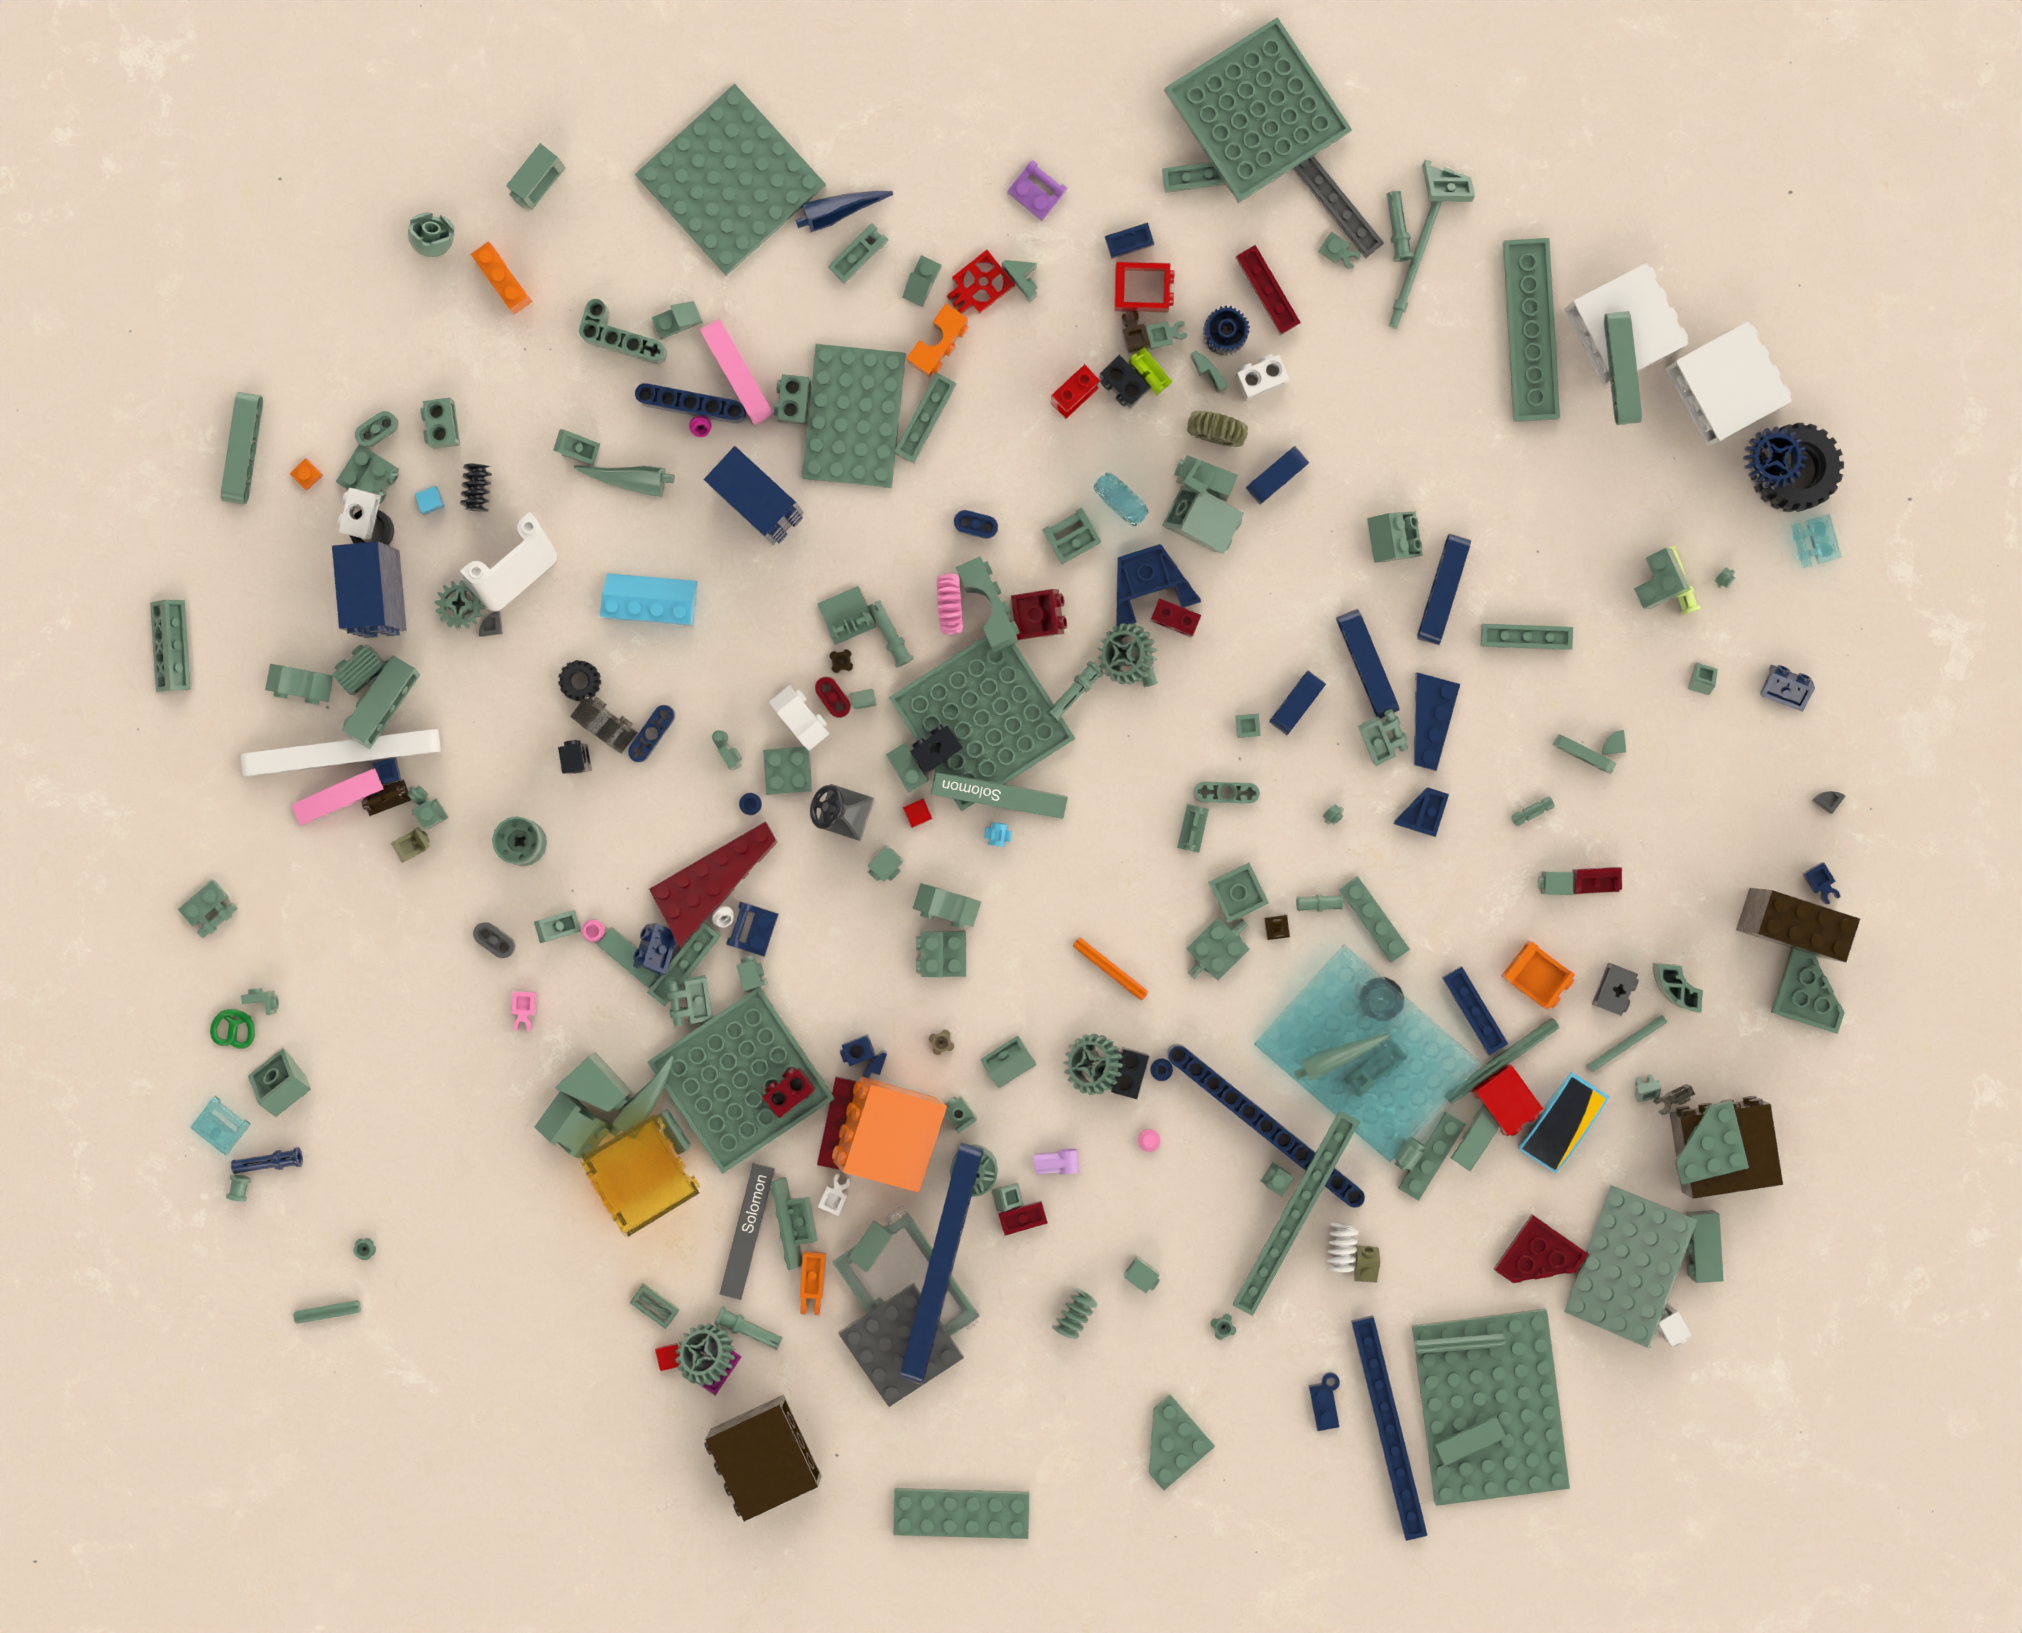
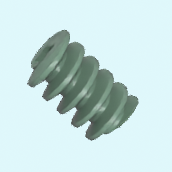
M1074 1288L1078 1292V1296L1070 1295L1074 1302L1065 1303L1069 1311L1061 1310L1065 1318L1057 1317L1056 1320L1060 1326L1052 1325V1328L1065 1337L1078 1339L1079 1333L1077 1331L1084 1329L1081 1323L1089 1321L1086 1315L1091 1316L1093 1314L1091 1308H1096L1098 1304L1091 1295L1079 1288Z

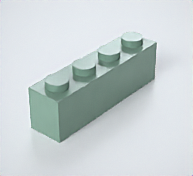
M393 655L390 660L383 664L381 673L377 679L372 680L368 692L359 699L355 711L346 718L343 724L342 731L349 738L368 749H371L420 677V674L414 667Z

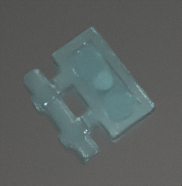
M1830 514L1807 520L1808 530L1802 531L1800 522L1791 525L1793 534H1791L1792 540H1795L1798 549L1797 558L1801 560L1803 568L1812 566L1810 561L1812 556L1816 557L1817 564L1842 558ZM1810 536L1813 546L1812 550H1807L1805 537Z

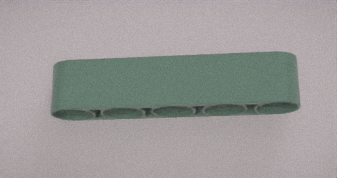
M1629 311L1606 313L1604 315V330L1616 425L1641 423L1642 409L1631 314Z
M242 392L236 394L221 487L222 501L238 504H247L263 409V397L261 395Z

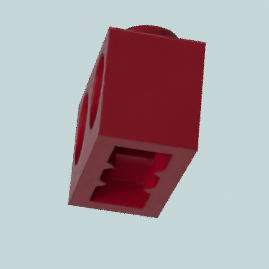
M1159 598L1150 621L1192 638L1201 615Z
M792 1067L782 1075L784 1080L779 1084H776L774 1081L764 1089L766 1094L762 1098L778 1118H781L816 1089L800 1067L796 1070ZM799 1078L803 1083V1087L799 1090L794 1089L791 1086V1080ZM781 1092L785 1096V1102L782 1104L776 1103L773 1099L774 1093Z

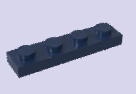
M1460 966L1441 977L1486 1053L1491 1055L1508 1045L1507 1040L1463 967Z

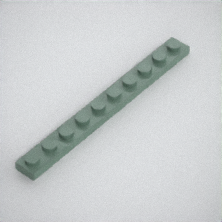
M1341 1110L1338 1111L1237 1294L1233 1306L1252 1316L1254 1315L1360 1121Z

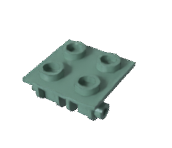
M859 586L818 603V607L835 645L876 628Z

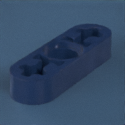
M660 705L655 709L628 749V755L631 760L644 762L648 759L675 719V711L672 707ZM668 709L670 718L669 720L664 719L661 722V725H664L663 729L652 723L654 719L656 722L660 720V711ZM650 727H654L658 731V736L654 740H649L646 737V730ZM642 737V739L646 743L652 745L650 748L647 745H645V747L642 750L644 756H638L636 758V752L633 750L635 747L640 748L643 743L639 742V740Z

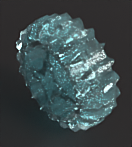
M1106 472L1094 485V490L1104 503L1129 525L1137 526L1145 519L1149 512L1146 505L1116 476Z

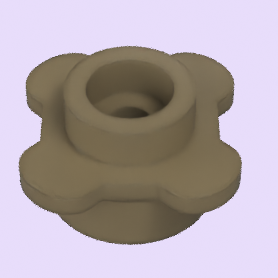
M943 1030L939 1034L932 1033L929 1036V1041L932 1042L934 1047V1054L940 1055L941 1052L954 1049V1043L950 1040V1032L948 1030Z

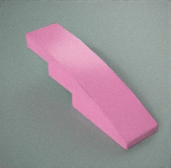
M371 769L309 796L291 806L301 826L383 790V786L376 770Z

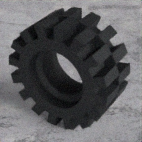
M575 660L574 662L567 663V666L561 669L562 672L558 676L560 678L558 685H560L561 692L567 698L575 701H587L591 697L596 696V692H599L601 676L597 671L598 669L591 663ZM578 672H583L588 677L587 686L581 690L575 689L571 683L573 675Z

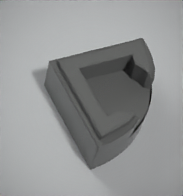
M499 611L490 614L483 621L479 629V637L503 634Z
M1828 791L1818 794L1812 801L1829 814H1833L1845 798V795L1839 792Z

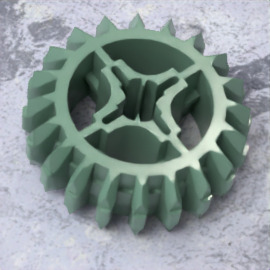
M1123 623L1120 624V627H1112L1113 632H1106L1107 639H1101L1104 646L1097 648L1099 651H1102V655L1097 658L1103 660L1099 667L1106 669L1104 674L1111 676L1110 680L1118 681L1119 684H1134L1135 681H1142V676H1149L1147 669H1154L1151 661L1157 660L1156 657L1152 656V653H1155L1157 649L1151 647L1155 641L1149 639L1151 635L1149 632H1144L1143 627H1137L1135 624L1130 623L1127 625ZM1128 636H1132L1134 638L1132 642L1123 643L1121 641L1122 639ZM1127 664L1133 667L1127 672H1123L1120 669Z
M1083 1035L1082 1039H1075L1076 1045H1069L1072 1052L1065 1053L1069 1060L1063 1062L1065 1065H1068V1069L1064 1072L1070 1074L1067 1081L1074 1082L1073 1087L1075 1089H1080L1081 1093L1088 1092L1089 1095L1103 1094L1104 1090L1109 1091L1111 1084L1118 1083L1115 1076L1122 1075L1118 1072V1068L1123 1067L1121 1063H1118V1060L1123 1056L1116 1054L1119 1048L1113 1046L1114 1041L1107 1039L1104 1035ZM1095 1046L1103 1052L1105 1057H1100L1098 1051H1096ZM1082 1071L1087 1072L1088 1077L1091 1078V1082H1089L1084 1077Z
M710 1323L706 1325L698 1324L697 1329L694 1327L690 1328L691 1334H683L685 1337L684 1341H678L681 1349L675 1350L677 1354H680L675 1359L680 1364L677 1369L683 1372L682 1376L693 1384L697 1383L700 1386L704 1384L712 1385L713 1380L716 1382L720 1381V1375H727L726 1368H733L729 1361L735 1359L730 1354L735 1348L730 1345L733 1342L732 1338L728 1337V1332L722 1330L721 1327L713 1326ZM702 1351V1352H704V1353L710 1355V1358L707 1357V1356L704 1357V1355L701 1354L700 1352Z

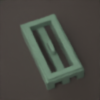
M646 1284L641 1286L630 1301V1304L665 1329L680 1310ZM644 1291V1292L647 1293L649 1296H651L652 1298H654L656 1301H658V1302H659L660 1304H662L664 1307H666L667 1309H669V1310L672 1312V1314H670L669 1312H667L666 1310H664L662 1307H660V1306H659L658 1304H656L654 1301H652V1300L649 1299L647 1296H645L642 1292ZM640 1298L641 1300L646 1302L652 1308H654L663 1316H665L667 1320L664 1321L658 1315H656L647 1307L638 1302L637 1299Z

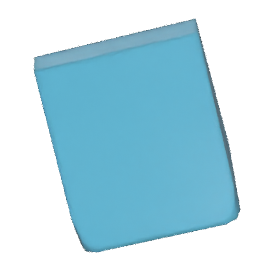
M437 486L415 494L419 510L423 515L445 507Z

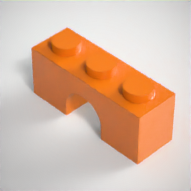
M489 241L470 254L514 315L533 302Z
M945 303L933 320V326L938 328L943 334L942 340L934 346L926 345L919 340L906 358L907 362L928 377L932 373H938L943 365L941 360L945 355L950 356L956 347L954 344L958 337L962 338L969 329L967 326L968 318Z

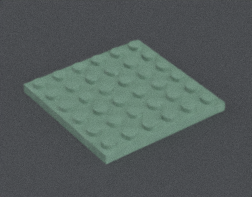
M1278 17L1164 89L1168 98L1238 203L1352 131Z
M736 84L732 85L635 174L640 182L726 276L797 213L804 203H808L826 186L824 181Z
M986 636L889 697L916 741L922 737L924 740H927L932 736L930 732L939 725H942L943 728L948 725L962 745L963 749L934 768L937 772L1006 784L1075 739L1062 717L1056 722L1047 714V711L1054 704L1015 643L993 653ZM932 742V748L929 751L931 753L934 751L937 754L940 753L941 743L936 744ZM954 799L961 812L974 804V802Z
M761 986L648 1061L654 1073L657 1074L671 1055L674 1057L664 1088L722 1174L835 1099ZM792 1067L794 1070L800 1067L816 1089L781 1118H778L762 1098L766 1094L764 1089L774 1081L776 1084H779L784 1080L782 1075ZM799 1078L791 1080V1086L794 1089L799 1090L803 1087V1083ZM781 1092L774 1093L773 1099L776 1103L782 1104L785 1102V1096Z

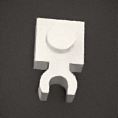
M837 1173L833 1179L834 1188L827 1185L818 1205L819 1208L836 1216H839L848 1194L842 1191L851 1182V1178L848 1177L845 1184H840L838 1182L840 1173Z

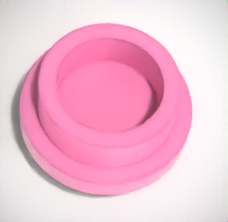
M589 920L582 927V935L589 942H597L604 936L605 928L598 920Z
M1146 1129L1139 1134L1138 1144L1142 1150L1153 1152L1160 1145V1136L1156 1131Z

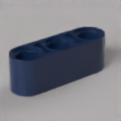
M1294 446L1253 480L1246 489L1261 505L1310 462Z
M1308 670L1272 716L1269 723L1287 736L1325 687L1326 683Z

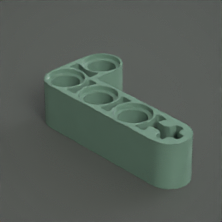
M592 299L587 303L579 327L580 336L587 343L654 364H660L665 361L667 351L661 342L606 325L609 309L603 301ZM596 306H602V313L594 316L592 310ZM589 328H596V334L593 337H586V331ZM611 334H617L618 340L614 344H608L607 338ZM634 340L639 341L638 349L634 351L629 350L630 342ZM646 346L650 350H656L658 347L660 354L653 356L650 351L645 350Z

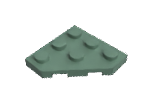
M1791 948L1771 1013L1838 1034L1845 1012L1841 1004L1838 1003L1827 977L1824 976L1816 956Z
M1729 1100L1707 1106L1702 1119L1695 1126L1686 1141L1687 1144L1675 1160L1680 1184L1683 1185L1749 1168L1732 1101Z
M1171 1394L1153 1408L1149 1474L1163 1490H1166L1215 1447L1212 1441Z

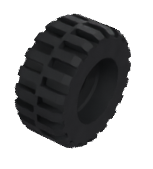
M1788 424L1779 428V430L1787 428V435L1792 432L1796 433L1795 441L1802 439L1798 446L1799 448H1806L1805 451L1812 458L1815 467L1811 484L1801 489L1793 488L1788 484L1785 488L1778 486L1777 489H1772L1771 484L1767 488H1763L1762 480L1754 486L1756 493L1760 491L1763 494L1761 499L1765 503L1768 501L1772 503L1771 507L1775 509L1782 508L1784 512H1800L1824 503L1830 498L1831 494L1836 492L1838 489L1836 484L1841 482L1843 478L1840 470L1844 469V461L1839 460V456L1843 455L1841 448L1836 450L1834 446L1837 441L1834 437L1829 439L1826 430H1817V425ZM1768 440L1771 445L1774 444L1779 449L1785 447L1779 441ZM1761 447V449H1760V451H1759V462H1760V463H1762V461L1764 460V454H1763V452H1762V450H1763L1762 447ZM1781 453L1777 455L1775 454L1772 457V460L1768 462V464L1773 461L1775 462L1777 459H1779L1778 456H1780ZM1771 467L1765 469L1771 475L1781 476L1779 472H1776ZM1755 475V476L1750 477V478H1751V480H1755V479L1757 478V476Z

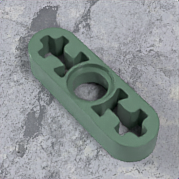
M1558 734L1553 743L1555 747L1606 773L1611 774L1616 766L1614 761L1563 735Z
M1200 782L1194 788V796L1201 802L1254 803L1260 795L1259 788L1252 783ZM1203 785L1206 786L1207 790H1214L1213 785H1218L1216 790L1218 799H1213L1214 794H1208L1204 799L1201 794H1198V790L1202 789ZM1229 786L1232 788L1233 795L1230 799L1221 797L1220 790L1222 787ZM1236 786H1240L1239 791H1246L1248 787H1251V790L1255 791V796H1251V800H1247V796L1239 795L1240 800H1236Z

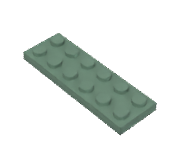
M895 1488L893 1535L1028 1539L1029 1492Z

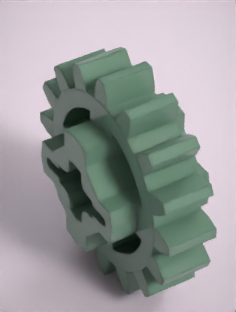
M460 580L459 585L451 581L450 588L444 585L445 592L437 593L441 600L435 601V604L440 606V608L435 610L436 613L443 614L440 620L442 622L448 620L447 626L450 628L455 624L457 630H460L461 625L469 629L470 622L476 625L477 621L475 618L483 617L479 611L485 609V606L480 604L481 601L465 586L463 580ZM456 591V594L448 599L449 595ZM466 592L473 596L475 602L467 599ZM460 600H462L465 606H461L459 610L455 604H459ZM446 608L454 611V618L448 615ZM473 611L469 617L465 618L467 613Z

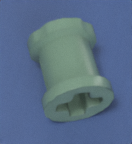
M230 1175V1180L232 1181L226 1198L233 1201H246L245 1193L251 1178L242 1175Z

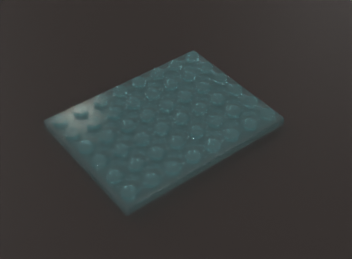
M1345 944L1338 949L1254 1043L1257 1048L1333 1114L1337 1115L1338 1111L1341 1110L1358 1119L1360 1123L1355 1133L1389 1162L1394 1159L1393 1157L1404 1141H1408L1410 1137L1413 1138L1481 1065V1062ZM1389 1033L1390 1037L1373 1049L1317 1079L1310 1081L1307 1075L1297 1080L1294 1071L1304 1067L1301 1062L1304 1058L1343 1044Z

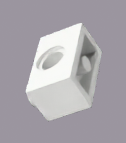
M349 488L348 492L346 491L343 496V505L345 507L343 514H340L338 518L339 532L363 539H371L381 495ZM356 507H360L362 510V516L358 520L353 514Z
M1667 1303L1657 1331L1660 1337L1669 1345L1680 1346L1687 1342V1338L1692 1335L1679 1312Z

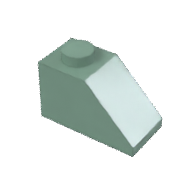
M906 743L886 754L909 793L929 781Z

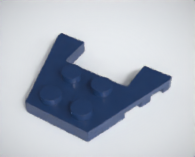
M1161 544L1117 558L1116 626L1120 627V624L1123 623L1127 625L1137 623L1130 600L1173 586L1176 589L1181 607L1185 608L1201 603L1200 597L1195 593L1190 583L1182 575Z

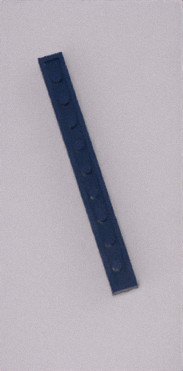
M1374 1316L1351 1320L1404 1538L1408 1541L1428 1536Z

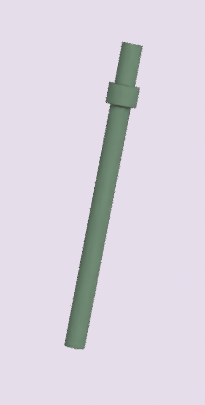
M1432 201L1414 252V258L1409 266L1399 298L1395 299L1393 305L1394 312L1389 326L1392 328H1398L1402 313L1406 312L1408 306L1407 299L1441 206V201Z

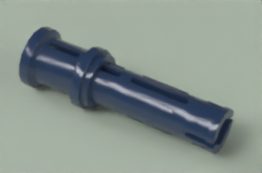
M295 1147L290 1151L282 1152L281 1150H276L271 1155L232 1160L231 1169L233 1174L269 1168L283 1170L284 1167L289 1166L302 1167V1151L299 1147Z

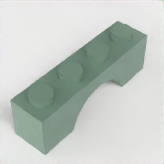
M980 556L957 566L956 570L966 592L983 595L992 604L991 616L983 626V630L993 653L1018 642L1016 635L1020 632L1015 621H1009L1007 615L1010 614V610L1006 601L1001 602L998 595L1001 594V590L997 581L992 583L989 575L993 573L988 561L983 563Z

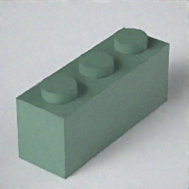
M1714 1210L1687 1212L1688 1216L1698 1219L1686 1250L1690 1257V1263H1687L1688 1276L1696 1283L1724 1281L1720 1214Z

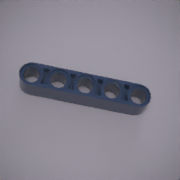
M648 383L640 384L635 390L636 399L643 406L692 416H705L709 419L734 424L741 423L746 417L744 406L739 401ZM643 391H652V396L649 400L641 399ZM667 394L674 395V401L669 405L664 404V397ZM690 398L696 399V405L692 409L685 407L686 401ZM710 403H718V410L716 412L709 413L707 411ZM739 407L741 412L739 416L731 417L729 415L730 409Z
M1448 534L1418 630V640L1440 645L1470 549V539Z
M1355 609L1336 617L1339 629L1376 717L1378 716L1380 719L1386 717L1384 713L1389 709H1392L1394 713L1400 711L1360 611Z

